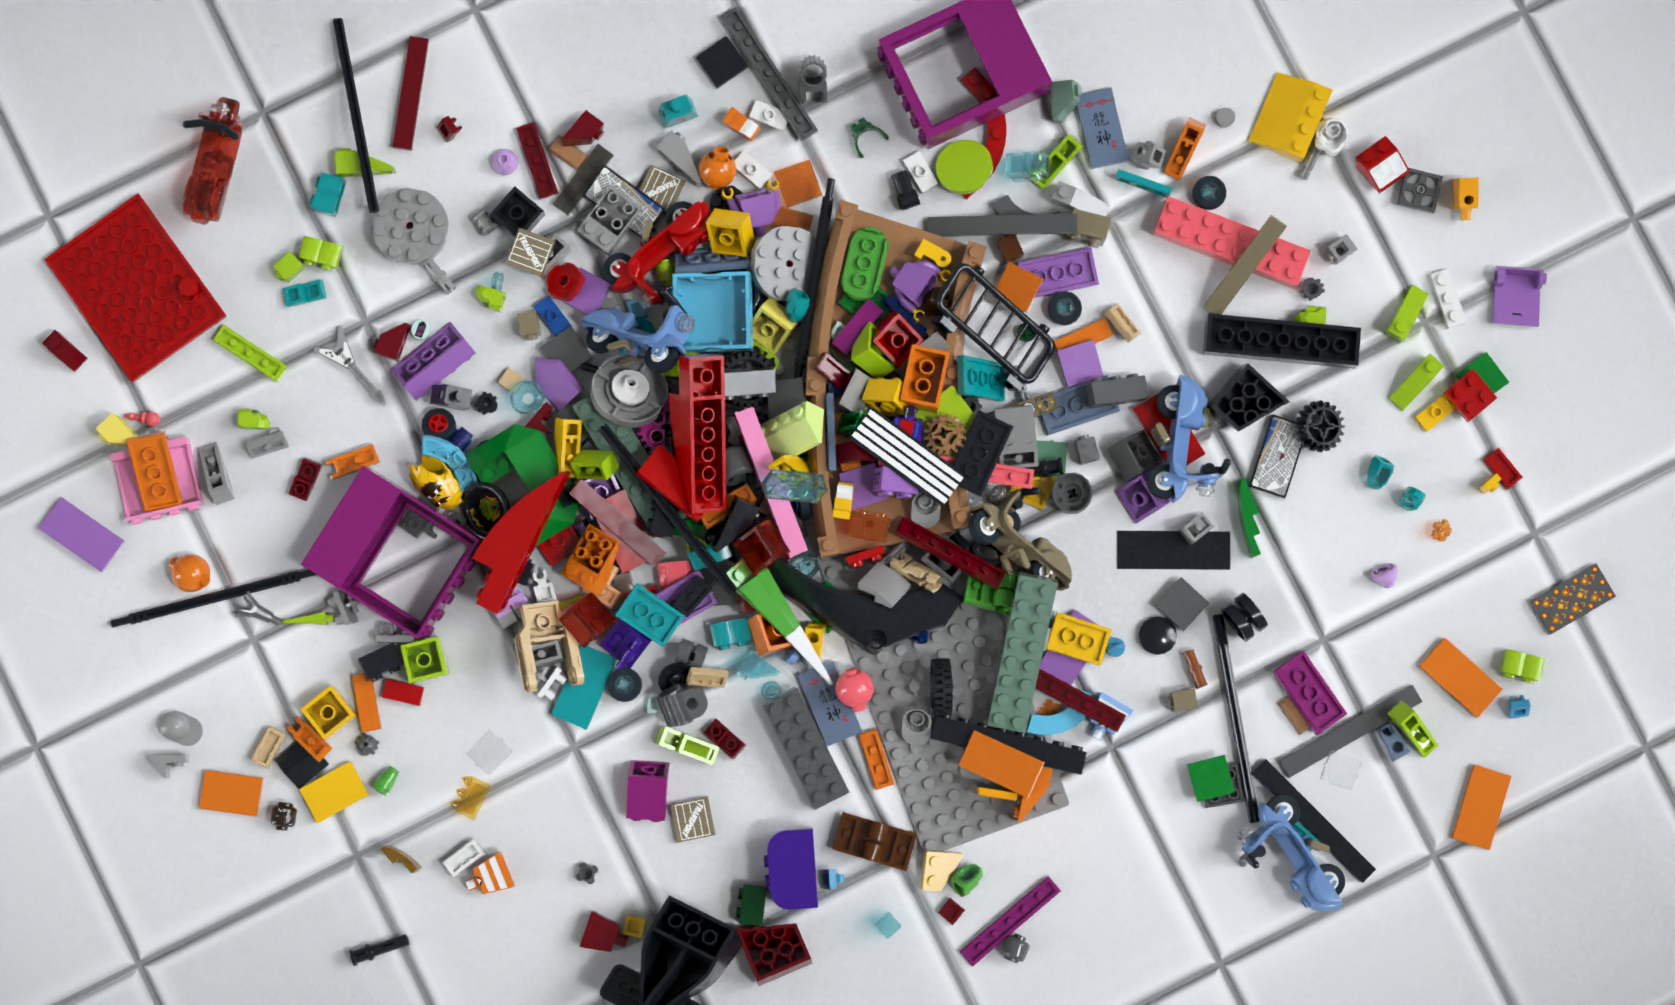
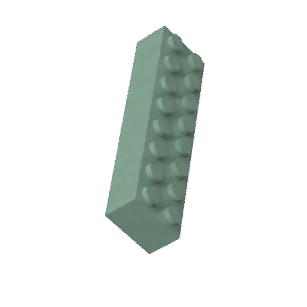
M591 395L573 405L572 408L578 418L582 420L583 426L598 450L613 451L619 465L613 474L621 487L625 489L634 508L645 525H647L648 518H652L653 511L650 510L653 499L604 439L598 428L606 423L640 466L646 462L649 456L632 428L618 426L602 417L595 409ZM679 509L678 514L684 520L687 516Z
M1019 571L987 719L988 726L1026 733L1058 585L1057 579Z

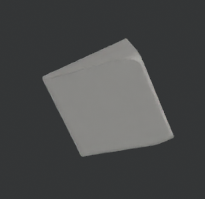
M631 572L619 574L613 578L615 589L622 593L630 592L634 587Z

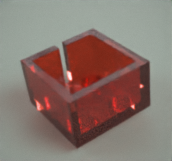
M770 519L756 525L733 543L753 576L769 569L791 552Z
M592 592L571 606L559 618L560 622L583 648L605 634L617 622L614 616Z

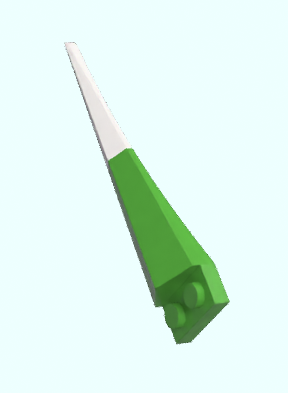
M754 550L748 552L725 572L737 587L736 592L755 608L829 685H833L830 676L767 566H764Z

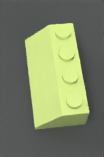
M805 401L760 425L774 461L783 455L797 456L822 443L824 409Z

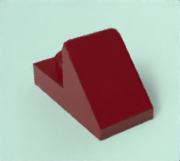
M545 402L525 427L540 430L543 434H552V431L542 422H546L551 418L553 407Z

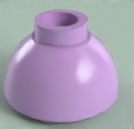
M501 149L493 155L492 167L498 174L510 175L517 169L518 158L513 151Z
M1392 563L1382 564L1372 571L1371 576L1375 582L1383 585L1384 588H1391L1395 585L1394 581L1397 578L1398 569L1397 565Z

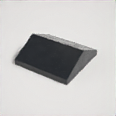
M297 741L275 759L284 774L298 789H301L329 765L325 758L318 762Z

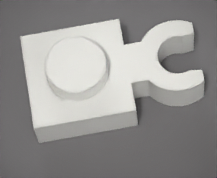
M543 570L544 576L542 579H538L537 574L533 573V579L538 582V586L533 587L537 602L557 601L553 582H546L548 578L547 571Z

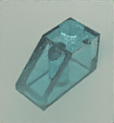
M750 649L735 667L739 670L737 674L745 680L747 678L753 680L778 676L780 674L779 670Z

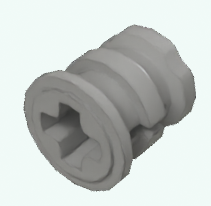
M486 210L481 211L473 218L474 223L478 224L479 230H483V236L490 234L498 226L497 222H492L493 219L491 216H488Z

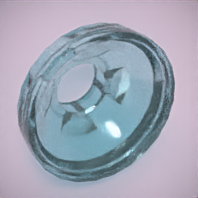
M531 380L518 382L510 393L512 407L523 415H531L538 412L545 401L542 387ZM527 393L534 396V401L531 404L523 402V396Z
M809 552L797 554L788 560L790 564L810 578L815 576L819 570V561L815 555ZM803 558L800 563H794L796 560Z

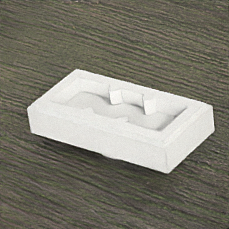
M755 100L749 119L784 132L788 120L779 108Z
M744 150L735 160L737 171L760 190L773 176L772 173Z
M920 151L903 160L922 194L939 184Z
M472 839L442 863L454 878L485 855L477 842Z

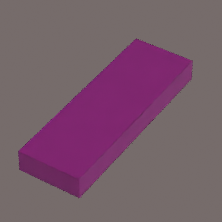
M868 299L831 344L847 356L867 323L871 322L873 324L883 313V310Z

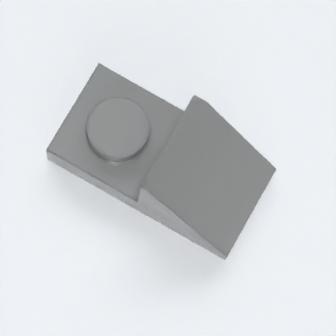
M1201 512L1183 526L1179 532L1192 545L1214 526L1205 514Z
M146 755V759L165 778H170V763H172V767H183V763H189V755Z

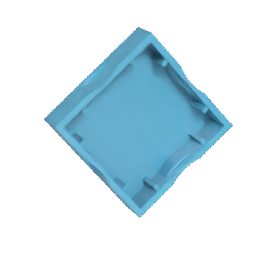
M749 271L721 272L717 274H673V296L685 309L690 319L689 333L683 345L686 353L753 351L752 274Z

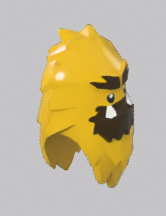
M422 455V463L416 467L411 464L409 466V477L414 487L421 494L429 498L437 508L455 510L463 502L461 499L462 490L458 481L441 460Z

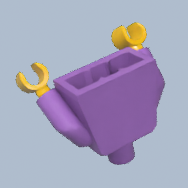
M768 180L765 185L766 189L735 195V198L732 197L734 193L732 188L728 189L731 194L730 196H726L722 190L721 196L724 200H728L727 205L731 211L750 213L754 236H762L765 233L764 225L774 222V217H776L781 207L779 191L776 190L779 186L778 180L774 181V187L770 185V180Z
M927 260L915 261L913 263L906 262L902 269L893 266L889 273L891 277L895 278L892 285L896 288L894 293L899 304L909 313L912 312L913 318L916 321H920L916 318L917 312H921L925 316L922 310L916 309V307L919 308L921 306L923 297L933 288L938 278L943 283L947 281V279L942 277L943 273L951 275L949 270L941 271L940 267Z

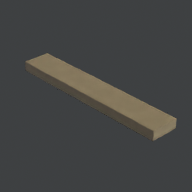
M1273 215L1269 216L1206 301L1204 308L1213 314L1221 315L1283 233L1287 227L1286 224Z

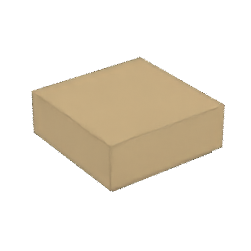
M508 367L498 383L514 394L525 378Z

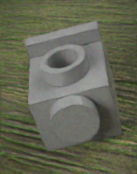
M1346 234L1326 248V257L1331 263L1335 262L1338 264L1358 249ZM1336 249H1341L1342 254L1338 255Z

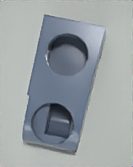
M1392 722L1377 729L1378 735L1389 752L1392 762L1410 752Z

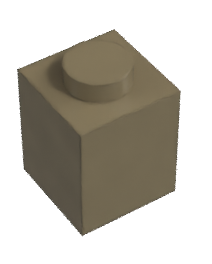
M537 311L517 314L521 337L523 339L526 338V341L538 339L537 336H541V329Z
M1195 689L1171 692L1170 697H1167L1168 706L1172 708L1173 712L1198 708Z

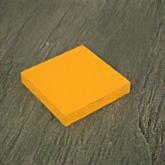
M977 787L976 792L977 795L1016 801L1018 793Z

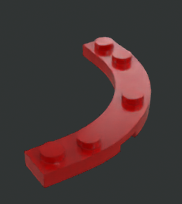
M975 67L960 80L977 99L979 104L997 96L994 88ZM1005 114L987 122L985 147L993 161L992 175L1001 160L1006 143ZM975 192L970 193V194H962V195H963V196L965 197V199L967 200V199H968L969 197H971Z

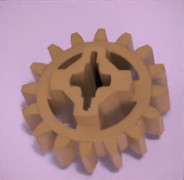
M948 413L946 418L939 414V419L932 417V424L927 422L929 429H925L924 432L928 436L924 437V440L929 442L926 446L929 449L932 448L934 453L939 451V455L943 456L944 452H946L948 456H951L952 450L957 453L958 446L963 448L961 440H966V437L962 435L966 433V430L961 428L964 424L961 421L958 422L956 416L951 419V415ZM947 423L953 424L956 428H949ZM946 431L948 434H946V438H943L942 436ZM935 442H941L943 447L936 445Z

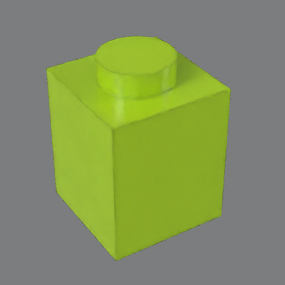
M291 251L273 265L277 270L274 272L281 281L285 279L288 283L306 269Z

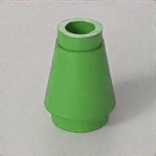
M390 766L374 781L373 788L386 796L387 793H390L399 772Z

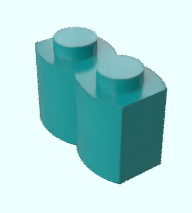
M322 172L321 176H318L316 179L315 187L317 191L315 195L312 194L310 199L312 210L336 217L345 190L346 180L342 177Z
M749 618L710 624L714 647H719L720 651L730 649L732 644H738V647L749 645V641H753L747 622Z

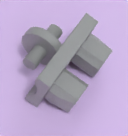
M343 591L333 592V596L327 601L331 609L339 608L340 614L334 616L336 624L348 625L359 622L356 613L359 612L357 605L360 602L354 600L353 597Z
M554 664L549 671L543 667L540 673H535L538 691L534 693L541 699L544 697L552 701L557 692L551 689L550 686L554 681L562 686L567 677Z

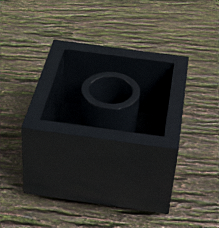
M516 186L490 213L491 218L514 238L519 228L531 232L546 215L543 209Z

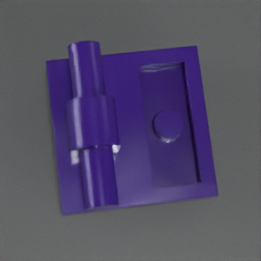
M619 619L600 646L617 658L619 661L616 667L623 669L625 665L631 668L652 640Z

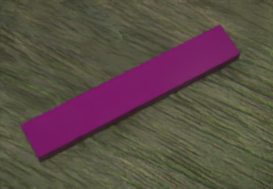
M1047 876L960 951L961 954L973 967L1006 939L1007 936L1060 893L1061 890Z

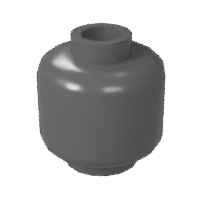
M1015 934L1014 937L1007 936L1001 950L1002 954H1004L1003 958L1016 964L1019 961H1024L1030 945L1025 942L1026 937Z

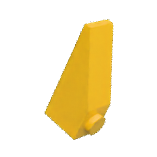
M555 417L554 438L558 474L569 471L571 472L569 478H576L570 463L580 453L582 420Z
M783 455L768 465L769 469L797 491L804 489L814 482L808 464L798 456Z

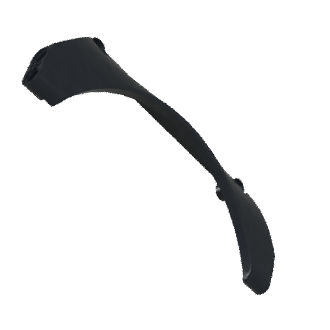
M726 440V447L734 446ZM746 482L735 486H726V495L743 486ZM757 520L753 521L748 529L729 543L733 556L727 558L735 564L748 552L754 550L764 566H767L785 598L871 655L879 654L883 647L886 648L918 634L945 627L964 598L942 583L939 590L935 593L925 589L906 594L892 608L875 602V597L850 594L833 589L803 574L790 564L771 544ZM722 522L708 529L706 544L714 541L710 536L717 534ZM877 641L880 646L873 647L870 642Z

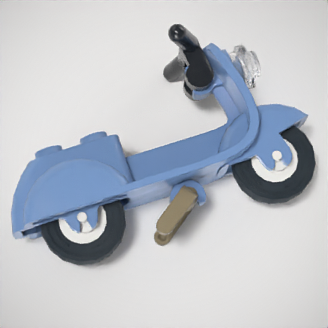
M663 288L661 294L671 305L669 309L663 312L662 316L665 320L660 329L654 334L636 329L639 325L635 320L636 317L630 312L624 313L615 307H607L589 313L582 319V326L588 332L586 342L593 352L602 354L619 348L632 356L619 362L621 367L637 363L640 355L645 357L644 361L649 370L660 374L672 369L676 365L679 356H686L683 345L688 333L694 329L695 321L693 316L687 314L668 289Z
M1181 374L1176 385L1164 387L1158 393L1156 399L1157 409L1164 417L1171 419L1170 433L1168 436L1162 423H1157L1155 425L1156 428H1152L1150 432L1160 450L1167 451L1166 464L1154 467L1148 473L1146 479L1147 488L1153 496L1160 499L1171 498L1172 503L1182 497L1187 486L1198 485L1196 492H1199L1200 496L1210 497L1211 494L1215 493L1213 487L1216 486V481L1227 472L1231 465V460L1227 458L1221 467H1215L1212 463H1207L1201 466L1200 473L1189 474L1186 472L1190 430L1198 431L1201 426H1204L1205 415H1203V408H1206L1208 398L1205 396L1203 389L1194 380Z
M1276 795L1267 804L1259 803L1258 817L1262 826L1256 831L1254 827L1249 828V826L1239 831L1238 839L1242 840V851L1245 852L1240 857L1239 865L1245 867L1248 863L1251 867L1257 869L1259 862L1255 858L1263 857L1266 854V849L1262 842L1269 835H1273L1297 870L1296 873L1289 877L1291 880L1289 883L1295 892L1298 891L1301 895L1300 901L1304 907H1309L1316 911H1332L1343 907L1341 904L1342 900L1339 897V894L1345 887L1343 872L1338 866L1333 864L1318 865L1309 849H1313L1315 851L1329 852L1330 847L1318 841L1308 839V835L1300 837L1292 828L1300 816V808L1296 800L1288 795Z

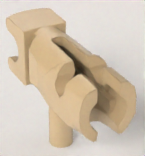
M900 552V560L896 558L891 559L890 568L901 576L903 575L919 586H925V589L932 593H935L941 587L942 583L938 579L943 577L923 561L921 563L912 561L913 557L904 552Z

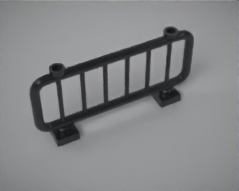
M965 263L957 265L936 298L937 308L943 315L934 316L931 323L943 333H954L957 327L1010 372L1000 373L997 380L1009 391H1020L1023 384H1031L1038 378L1054 352V341L1047 334L1050 328L1045 324L1038 326L982 276L985 272L983 268L977 265L973 268ZM966 271L972 278L953 308L949 310L944 305V299L960 273ZM976 280L985 290L963 322L954 312ZM989 291L999 301L979 332L976 333L967 324ZM1002 303L1011 311V314L992 344L989 345L980 336ZM1016 315L1025 324L1003 357L994 349V346L1013 316ZM1028 326L1037 334V337L1018 367L1015 368L1006 359ZM1042 338L1047 344V349L1031 375L1026 377L1020 372V369L1039 339Z

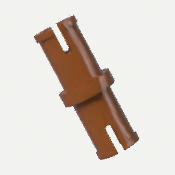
M1194 649L1182 653L1189 668L1187 670L1188 674L1191 673L1196 689L1207 686L1208 683L1201 670L1203 667L1199 665Z

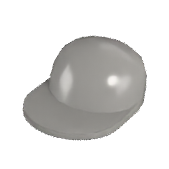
M919 490V494L913 495L911 498V520L924 528H931L939 521L941 506Z
M913 704L904 712L901 734L903 739L911 745H923L930 739L932 716L926 706Z
M172 711L166 713L160 720L159 727L162 735L181 745H194L202 737L203 729L201 723L196 718L187 714Z

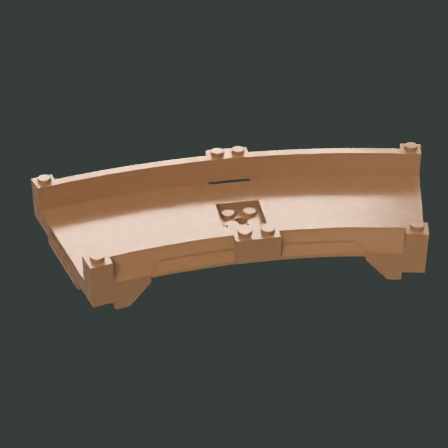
M841 199L835 214L834 224L823 261L812 324L806 381L807 401L824 409L822 443L807 450L808 466L814 482L810 484V496L821 560L863 552L880 545L887 547L898 543H906L908 541L895 535V532L903 517L911 520V498H907V500L896 499V495L889 496L886 500L852 510L851 519L849 520L832 516L837 486L840 481L838 474L843 472L840 464L837 465V456L836 472L828 471L827 422L825 419L826 378L817 372L814 366L821 354L827 352L852 374L858 369L870 378L876 379L851 360L852 350L846 356L831 344L833 342L831 331L837 321L846 326L853 318L850 313L838 305L840 299L845 295L841 287V277L853 234L862 228L874 227L879 229L886 237L888 252L879 287L897 302L898 300L894 293L896 288L892 285L895 278L889 275L890 270L893 266L902 269L906 262L913 263L918 261L914 259V255L923 239L942 248L951 255L949 267L943 269L949 270L950 273L953 272L957 265L962 263L969 264L973 268L975 265L981 267L987 246L968 241V244L960 243L858 210L857 204ZM966 271L960 273L949 291L951 296L949 310L953 308L972 278ZM943 273L942 277L948 279L949 275ZM938 278L933 288H942L945 282H941ZM976 280L954 312L963 322L969 315L977 283ZM923 303L919 308L916 307L917 310H922L925 313V316L921 312L916 313V318L920 321L914 320L913 313H909L906 310L902 317L924 341L938 331L949 345L944 350L950 352L942 392L952 385L958 392L957 356L963 355L965 333L958 327L954 333L941 332L931 323V320L934 316L943 314L932 315L924 309ZM895 370L883 377L885 379L899 378L903 380ZM842 393L834 395V414L847 413L838 409L839 402L843 396ZM870 406L866 411L867 413H869V411L871 410ZM887 417L893 422L894 417ZM876 459L875 463L877 468L882 467L881 465H878V459ZM870 462V463H860V464H861V467H862V466H865V465H868V464H871V463H874V462ZM957 486L943 507L941 506L939 521L933 527L926 529L937 535L969 529L968 524L971 511L967 502L966 490Z

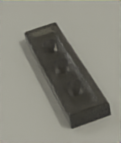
M597 144L554 201L553 205L569 216L604 164L607 165L614 155Z

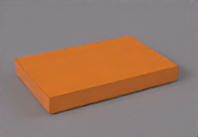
M205 770L199 808L258 817L264 778Z

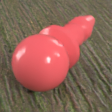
M143 412L142 414L127 413L123 415L128 420L139 421L142 425L146 424L149 427H155L160 422V417L156 412Z

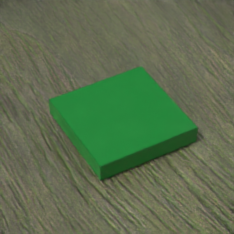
M1487 352L1455 374L1459 380L1470 370L1474 369L1493 393H1496L1509 383Z
M1225 755L1187 764L1197 802L1235 792Z

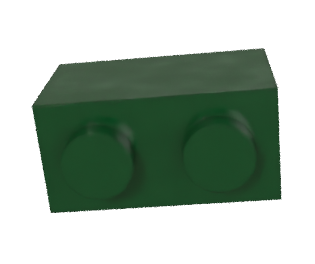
M743 884V888H739L738 899L742 900L741 908L737 907L736 919H739V924L763 925L766 886Z

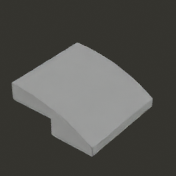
M879 562L858 582V589L875 595V602L892 608L911 588V584L904 577Z

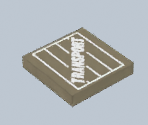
M651 165L640 190L665 207L664 213L666 214L671 205L676 203L686 180Z
M519 228L506 260V265L542 278L556 242Z
M708 797L670 804L677 843L715 835Z

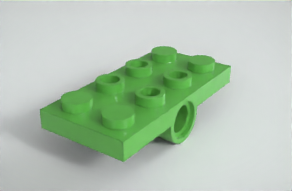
M1013 572L1012 575L1008 576L1005 573L997 590L967 574L963 604L1010 615L1018 579L1017 574Z

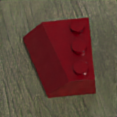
M796 923L773 925L770 927L736 928L758 986L813 964Z

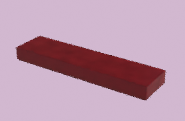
M534 122L517 127L516 130L540 199L559 194Z

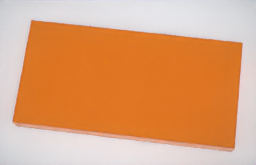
M165 431L127 438L126 443L144 511L182 505L183 499Z
M1443 638L1419 665L1425 673L1476 718L1482 714L1503 690L1446 638Z
M974 730L958 766L1029 798L1045 762Z
M1473 764L1452 839L1490 850L1512 776Z

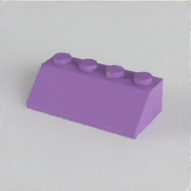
M449 322L391 368V370L417 401L425 396L432 389L433 385L440 384L444 378L455 372L464 362L470 360L476 352L454 325Z

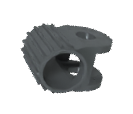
M809 55V57H804L801 65H799L800 104L806 102V92L821 91V101L827 103V68L824 60L820 59V56ZM812 64L822 68L821 74L814 78L807 77L803 73L804 69Z
M687 683L673 685L656 697L667 727H678L693 722V719L705 713L708 706V700L702 687L687 685ZM690 698H695L694 702L687 703Z

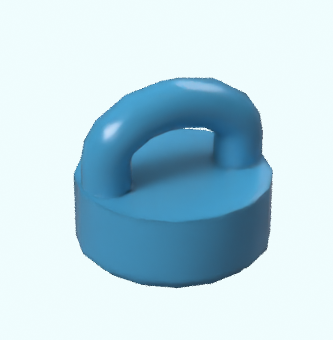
M1112 638L1108 641L1106 652L1110 656L1118 657L1124 653L1125 644L1121 639Z

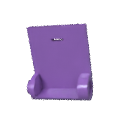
M1496 266L1494 272L1493 324L1539 327L1540 289L1543 284H1546L1547 274L1544 273L1543 269Z

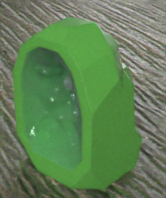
M970 864L957 871L951 878V886L954 891L961 897L968 895L983 876L982 868L976 864Z

